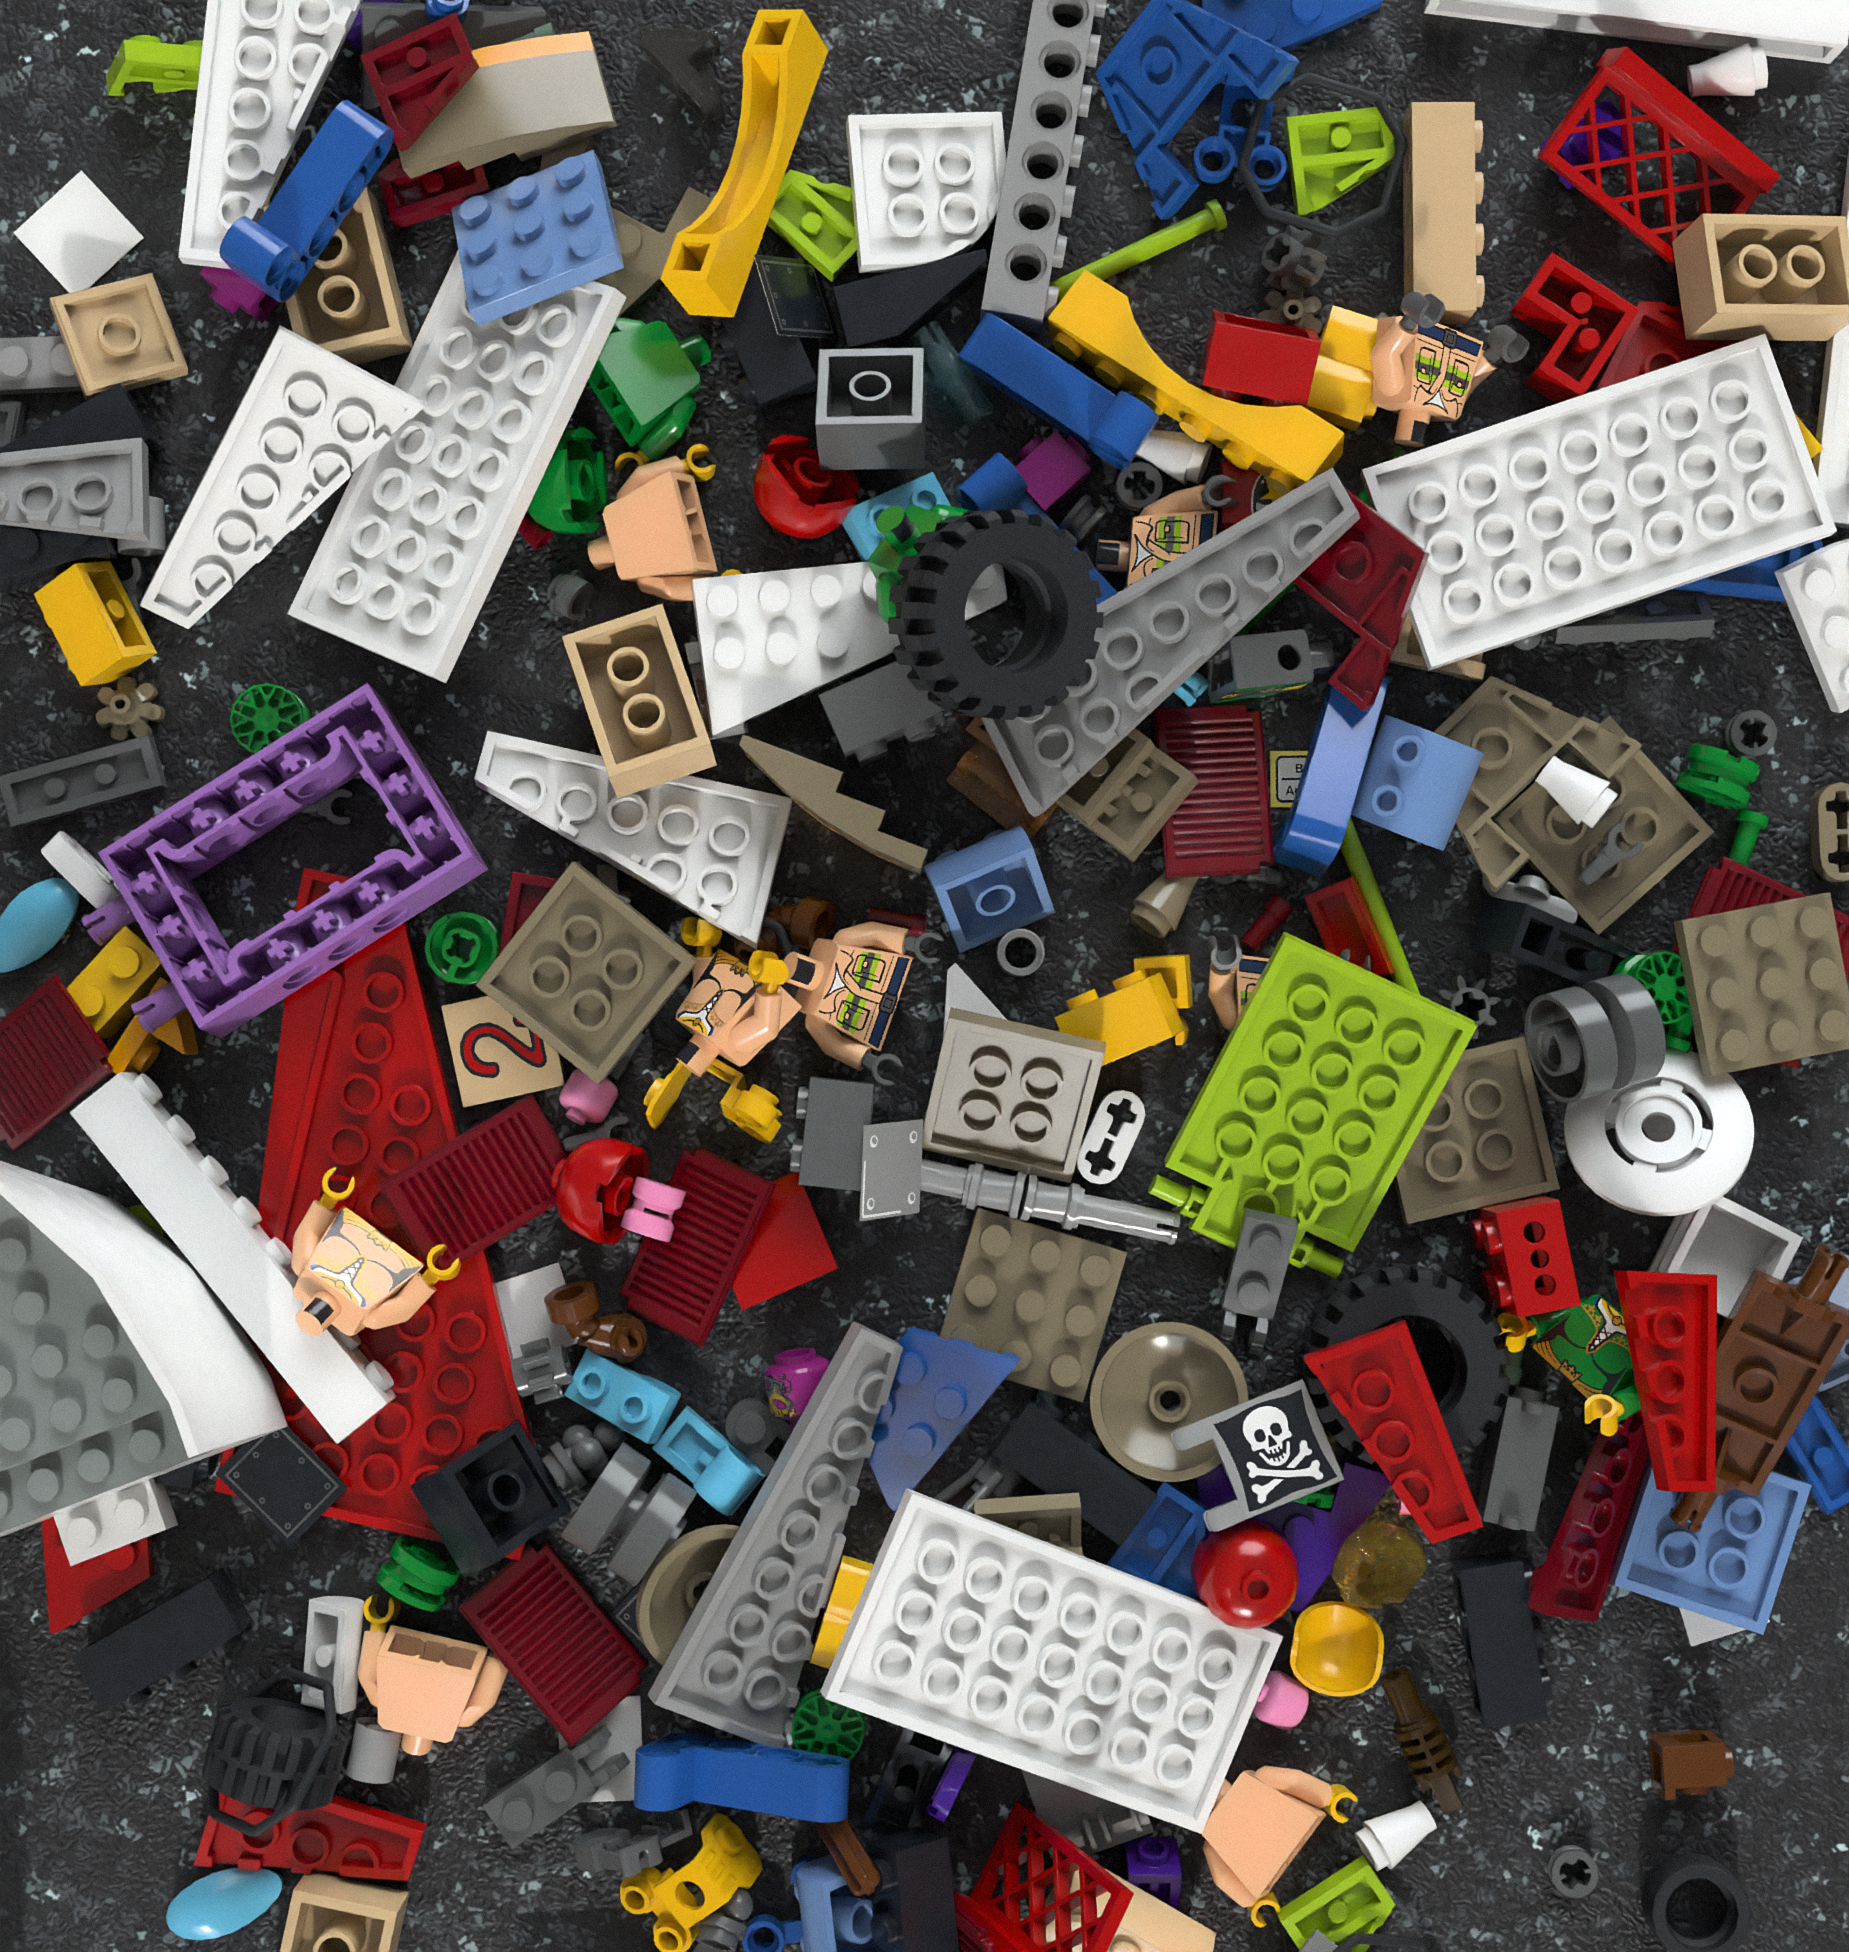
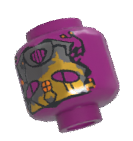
M798 1348L780 1352L774 1356L775 1362L768 1366L764 1372L771 1414L777 1419L790 1421L791 1428L793 1429L830 1364L825 1357L816 1355L814 1348Z

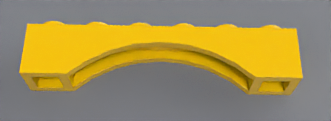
M803 9L757 11L742 53L743 89L741 115L737 139L728 170L717 194L707 209L690 226L676 234L660 278L689 315L735 316L754 262L753 254H756L828 53V48Z
M1085 269L1048 317L1052 345L1061 355L1071 361H1077L1078 358L1092 366L1096 375L1106 384L1114 388H1119L1122 385L1136 394V398L1154 410L1157 415H1161L1164 412L1177 420L1181 429L1192 439L1198 442L1208 440L1222 449L1225 458L1236 467L1243 470H1248L1250 467L1266 477L1267 484L1282 496L1332 468L1343 454L1345 433L1301 405L1266 407L1240 404L1213 396L1185 381L1167 367L1147 344L1134 320L1128 297Z

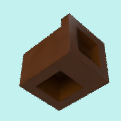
M1710 1729L1648 1733L1651 1786L1665 1800H1676L1675 1789H1678L1683 1794L1703 1795L1710 1793L1712 1786H1727V1778H1733L1734 1760L1731 1749Z

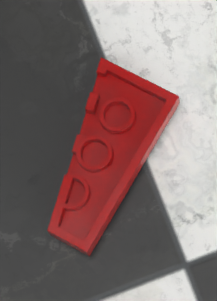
M1614 1270L1656 1489L1669 1492H1715L1717 1275Z
M1406 1320L1304 1355L1303 1359L1314 1375L1316 1374L1335 1406L1342 1416H1345L1369 1455L1382 1469L1391 1482L1392 1488L1431 1544L1483 1527L1481 1516Z
M219 1792L221 1811L253 1825H257L277 1811L245 1804ZM335 1794L332 1802H329L328 1805L311 1810L294 1811L262 1835L251 1837L213 1820L209 1814L193 1866L212 1867L214 1863L235 1864L238 1865V1869L260 1870L262 1866L291 1868V1873L312 1874L314 1870L339 1872L340 1876L408 1881L413 1872L428 1824Z

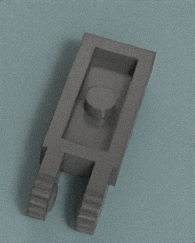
M1245 1208L1221 1299L1223 1311L1218 1327L1217 1339L1227 1348H1229L1230 1343L1234 1339L1237 1313L1254 1316L1252 1329H1250L1247 1338L1248 1353L1261 1355L1267 1336L1269 1320H1273L1296 1236L1298 1228L1296 1218Z
M606 1725L594 1730L572 1747L569 1744L565 1745L485 1801L482 1807L511 1849L598 1791L600 1785L609 1781L629 1765L630 1760L624 1752L611 1756L593 1771L590 1770L583 1758L601 1748L612 1736Z

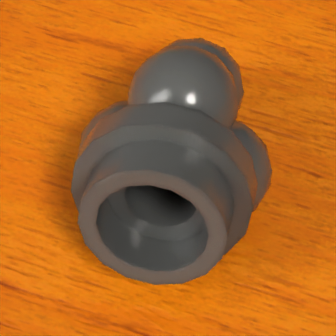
M607 1420L600 1422L596 1426L594 1433L586 1426L573 1425L564 1432L562 1446L558 1441L551 1445L549 1448L552 1452L542 1458V1461L565 1493L575 1486L581 1489L588 1484L583 1475L594 1479L600 1477L609 1463L606 1451L619 1449L625 1440V1430Z
M738 1887L726 1904L695 1924L698 1928L697 1942L720 1951H736L738 1941H743L747 1932V1927L742 1922L749 1918L753 1911L752 1897L745 1891V1888ZM701 1889L697 1894L698 1907L703 1905L705 1901L704 1893Z

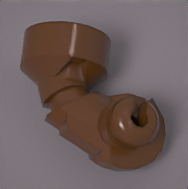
M807 896L798 904L781 905V908L778 905L774 906L769 912L765 913V916L778 921L785 928L787 936L790 934L795 946L811 950L818 938H830L834 926L835 910L830 901ZM762 926L757 950L774 952L779 959L783 951L775 931ZM734 937L733 950L736 958L749 964L750 957L756 949Z
M571 1282L552 1290L545 1296L544 1303L550 1321L564 1326L573 1339L579 1337L577 1344L588 1347L591 1352L612 1357L619 1363H627L636 1359L645 1348L647 1340L646 1328L642 1321L624 1312L621 1314L610 1313L601 1318H594V1314L600 1307V1301L592 1282Z

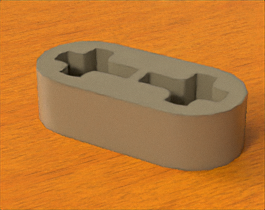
M1840 782L1824 786L1816 791L1811 799L1809 808L1813 868L1821 878L1831 882L1849 880V863L1841 865L1839 872L1838 865L1829 863L1828 860L1829 853H1834L1838 849L1837 836H1839L1840 852L1849 854V784ZM1836 793L1838 801L1847 802L1848 805L1847 812L1839 814V829H1837L1836 813L1826 809V802L1834 800Z

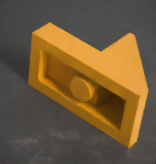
M159 977L148 996L171 982L170 977ZM186 1009L156 1028V1031L152 1033L146 1031L137 1018L142 1016V1014L135 1015L107 1060L112 1065V1072L115 1074L134 1071L136 1073L138 1071L144 1073L154 1063L161 1048L156 1045L159 1039L184 1055H197L198 1047L189 1010Z

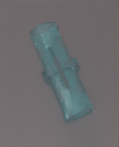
M934 320L928 324V329L925 326L910 337V340L917 348H924V359L935 374L932 381L937 389L944 388L965 420L964 423L966 426H969L976 422V418L980 420L994 409V405L989 402L969 369L957 359V351L940 327L939 321Z

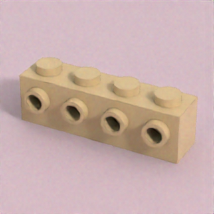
M1412 102L1402 120L1403 133L1407 138L1408 144L1403 161L1404 296L1416 291L1424 296L1426 294H1433L1445 305V311L1438 322L1439 324H1466L1476 312L1477 307H1482L1485 292L1483 275H1476V256H1481L1484 246L1483 224H1476V204H1481L1484 179L1482 172H1475V153H1480L1482 148L1483 123L1481 120H1475V102Z

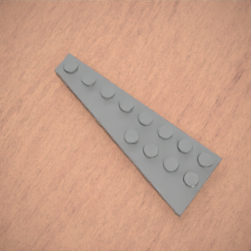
M1333 467L1098 604L1097 612H1104L1103 628H1096L1094 641L1100 643L1095 659H1086L1083 667L1088 670L1087 675L1079 686H1066L1069 695L1057 706L1045 705L1042 714L1030 718L1016 717L1014 720L981 718L1025 807L1034 818L1044 813L1361 518Z
M855 1321L852 1322L651 1687L648 1696L655 1705L758 1744L777 1747L784 1746L786 1739L782 1734L790 1707L796 1708L800 1692L796 1687L804 1660L810 1661L814 1648L811 1637L820 1609L826 1608L846 1541V1537L842 1533L850 1506H856L860 1490L856 1486L864 1459L871 1457L875 1444L871 1439L881 1405H886L903 1350V1347L896 1341Z

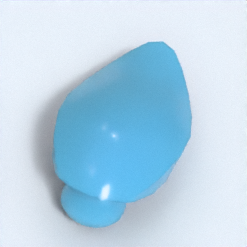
M50 878L38 882L22 891L9 903L0 917V973L24 967L41 958L58 943L70 928L76 916L80 893L66 879Z
M231 1868L212 1873L195 1881L171 1901L166 1914L167 1925L176 1935L192 1940L214 1939L233 1933L252 1922L273 1904L282 1890L283 1877L278 1872L264 1868L260 1870Z

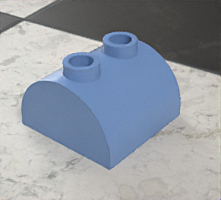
M1385 715L1367 757L1351 815L1444 851L1484 753L1421 727Z
M1021 825L1006 831H993L983 841L959 851H946L940 854L935 861L924 865L926 875L959 953L1055 913L1033 846Z
M831 1855L814 1859L802 1865L796 1872L794 1885L795 1896L800 1905L802 1923L800 1946L802 1951L876 1952V1943L870 1927L873 1917L871 1894L854 1895Z

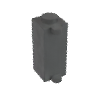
M1514 1385L1513 1393H1500L1496 1405L1503 1408L1496 1423L1490 1420L1474 1499L1482 1521L1499 1524L1502 1527L1513 1530L1535 1531L1560 1408L1548 1400H1544L1545 1391L1523 1385Z

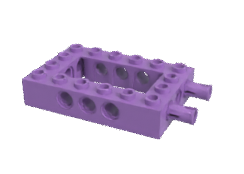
M367 683L98 852L121 895L91 914L82 917V923L85 927H92L87 932L100 946L106 944L125 925L132 926L137 922L139 923L171 980L168 984L141 1001L133 1003L131 1006L134 1014H142L137 1019L149 1033L156 1031V1028L188 1009L199 1029L222 1038L484 873L488 868L387 702ZM361 774L363 779L379 793L389 810L385 814L387 819L405 836L415 855L411 857L400 849H389L374 857L376 863L342 884L338 881L328 886L331 890L330 892L298 912L294 910L288 911L283 915L284 921L252 941L247 938L242 940L230 950L191 880Z

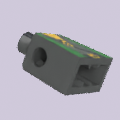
M1303 629L1233 636L1204 663L1206 679L1211 681L1207 687L1210 704L1295 691L1313 682L1314 675L1331 673L1334 668V653L1328 641L1309 644L1307 633Z

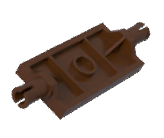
M1818 1245L1815 1250L1816 1253L1798 1284L1791 1285L1757 1269H1754L1717 1335L1715 1492H1681L1668 1514L1676 1524L1684 1527L1689 1520L1691 1522L1688 1530L1700 1531L1702 1523L1717 1496L1726 1494L1728 1490L1739 1489L1752 1496H1758L1849 1336V1309L1828 1301L1843 1273L1849 1267V1259L1843 1254L1834 1250L1829 1255V1247Z

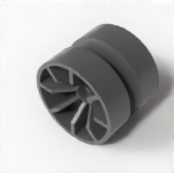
M1615 974L1584 983L1580 987H1568L1534 998L1527 1009L1525 1039L1532 1066L1546 1090L1559 1101L1573 1103L1604 1094L1609 1089H1621L1655 1078L1663 1067L1666 1039L1660 1013L1646 988L1630 975Z
M623 1442L560 1537L587 1555H590L601 1546L609 1534L613 1535L618 1541L608 1558L607 1568L636 1586L652 1562L663 1550L674 1544L688 1521L683 1518V1515L696 1496L697 1491L671 1473H668L647 1494L640 1487L650 1470L651 1460Z

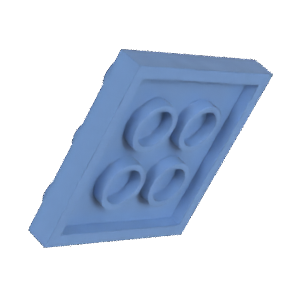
M594 150L576 157L566 158L552 167L529 176L519 177L510 184L481 196L470 197L463 203L451 207L468 308L478 326L624 268L602 165Z
M1650 1458L1610 1583L1614 1586L1764 1635L1812 1485L1771 1471L1757 1497L1739 1489L1728 1490L1726 1494L1718 1495L1702 1523V1528L1700 1531L1694 1532L1688 1530L1691 1521L1688 1520L1685 1526L1682 1527L1669 1517V1511L1675 1505L1681 1492L1656 1489Z

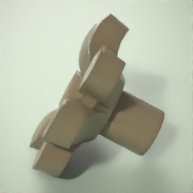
M1274 290L1269 292L1264 297L1263 302L1270 310H1264L1256 316L1259 319L1315 329L1318 337L1323 332V324L1320 320L1313 317L1322 310V304L1316 296L1308 297L1305 300L1303 298V290L1299 296L1287 290L1285 296Z
M133 677L120 678L117 690H113L110 687H102L97 697L105 705V708L96 713L98 725L101 728L112 726L111 738L117 743L128 741L131 732L136 738L146 735L152 736V729L147 723L149 721L159 723L165 718V709L162 706L151 704V701L158 695L157 688L151 683H143L137 688V681Z

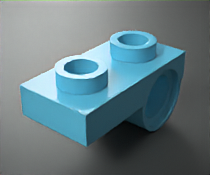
M931 472L853 506L846 519L842 522V525L862 562H868L869 557L884 538L876 527V521L884 510L892 506H900L905 511L907 507L912 505L927 510L937 504L951 505L934 473Z
M587 1348L573 1375V1382L569 1384L564 1396L643 1442L656 1444L666 1428L681 1397V1393L660 1380L638 1374L614 1359L593 1353Z
M688 1405L652 1447L654 1451L693 1483L694 1489L707 1503L726 1516H732L765 1477V1473Z

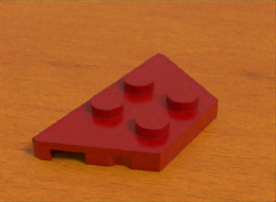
M1639 301L1636 305L1640 309L1638 314L1609 356L1593 391L1732 345L1736 340H1686L1681 305L1669 306L1664 302Z
M54 1517L41 1521L50 1634L62 1631L154 1575L152 1535L70 1566Z

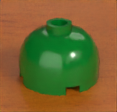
M584 427L565 428L527 509L537 524L557 533L583 534L598 530L602 523L594 522L597 511H603L605 506L608 505V475L605 458L602 451H592L587 439H596V437L590 430Z

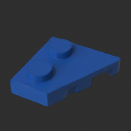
M1162 1481L1156 1490L1157 1497L1123 1545H1118L1106 1565L1197 1600L1198 1595L1193 1589L1190 1568L1196 1547L1202 1539L1205 1541L1206 1524L1203 1519V1513L1209 1507L1175 1483Z

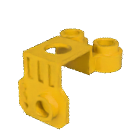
M715 1058L706 1071L731 1084L720 1102L724 1116L735 1122L739 1128L750 1136L770 1144L781 1127L778 1121L782 1113L776 1108L779 1099L766 1089L752 1084L749 1091H746L747 1085L744 1074ZM680 1062L665 1079L658 1077L645 1096L644 1105L648 1106L645 1114L650 1127L653 1129L658 1128L678 1099L683 1085L692 1073Z
M715 1813L701 1831L703 1847L692 1861L675 1873L671 1868L661 1873L655 1867H645L641 1869L642 1872L626 1877L621 1883L620 1899L627 1911L633 1914L653 1911L658 1917L654 1924L653 1934L655 1945L661 1952H686L697 1936L698 1928L695 1924L726 1904L738 1887L750 1888L763 1870L760 1855L744 1837L742 1830L727 1815ZM684 1881L693 1882L701 1888L705 1897L703 1905L697 1906V1899L683 1884Z

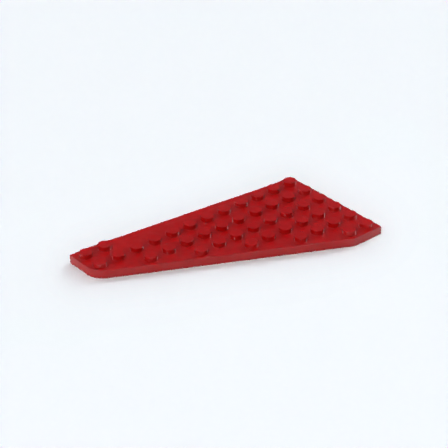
M304 868L294 911H300L330 892L331 890L328 886L338 881L342 884L350 878ZM406 921L285 998L258 1212L261 1215L262 1221L258 1224L270 1239L278 1238L292 1253L293 1238L297 1228L314 1200L320 1201L324 1194L322 1180L325 1173L337 1167L334 1175L328 1181L329 1189L335 1193L346 1191L352 1177H354L355 1186L352 1194L347 1199L338 1201L334 1210L338 1213L343 1205L421 1262L424 1267L420 1274H423L428 1269V1266H425L377 1185L457 1138L459 1131L408 921ZM487 1248L461 1263L460 1271L453 1279L446 1281L438 1280L434 1285L436 1291L408 1321L376 1330L365 1327L357 1333L361 1340V1344L357 1347L370 1363L376 1360L388 1371L394 1381V1385L390 1388L397 1397L338 1444L243 1328L271 1376L288 1424L287 1427L349 1487L321 1516L444 1543L410 1486L452 1458L516 1420L519 1421L535 1448L524 1400L517 1391L512 1375L511 1359H513V1354ZM244 1444L223 1451L219 1469ZM217 1476L214 1491L237 1496ZM526 1542L505 1557L520 1561Z

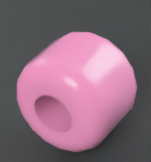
M577 1068L571 1073L560 1092L559 1101L568 1110L566 1117L579 1125H584L586 1121L601 1123L605 1120L615 1103L618 1089L607 1078L601 1084L595 1083Z
M1269 1671L1254 1706L1253 1713L1259 1720L1278 1729H1293L1301 1722L1309 1704L1308 1689L1302 1682L1281 1671Z

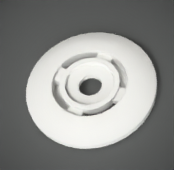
M1666 1047L1663 1067L1655 1078L1621 1089H1609L1604 1094L1568 1103L1564 1120V1136L1568 1156L1574 1169L1584 1183L1597 1195L1619 1208L1637 1214L1675 1216L1690 1213L1710 1205L1725 1195L1737 1183L1745 1171L1752 1153L1754 1122L1749 1102L1731 1075L1724 1073L1714 1076H1703L1698 1053L1690 1050L1688 1053ZM1691 1093L1697 1098L1712 1122L1713 1130L1702 1128L1700 1112L1694 1102L1685 1094ZM1651 1116H1664L1674 1124L1675 1133L1667 1141H1651L1642 1132L1644 1121ZM1615 1128L1618 1145L1627 1157L1635 1161L1633 1165L1624 1161L1614 1151L1605 1131Z

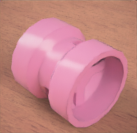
M636 1176L632 1188L635 1199L632 1207L625 1210L620 1227L644 1236L670 1242L674 1230L671 1220L674 1211L681 1208L686 1192L657 1181ZM648 1208L660 1212V1215L644 1211V1209Z

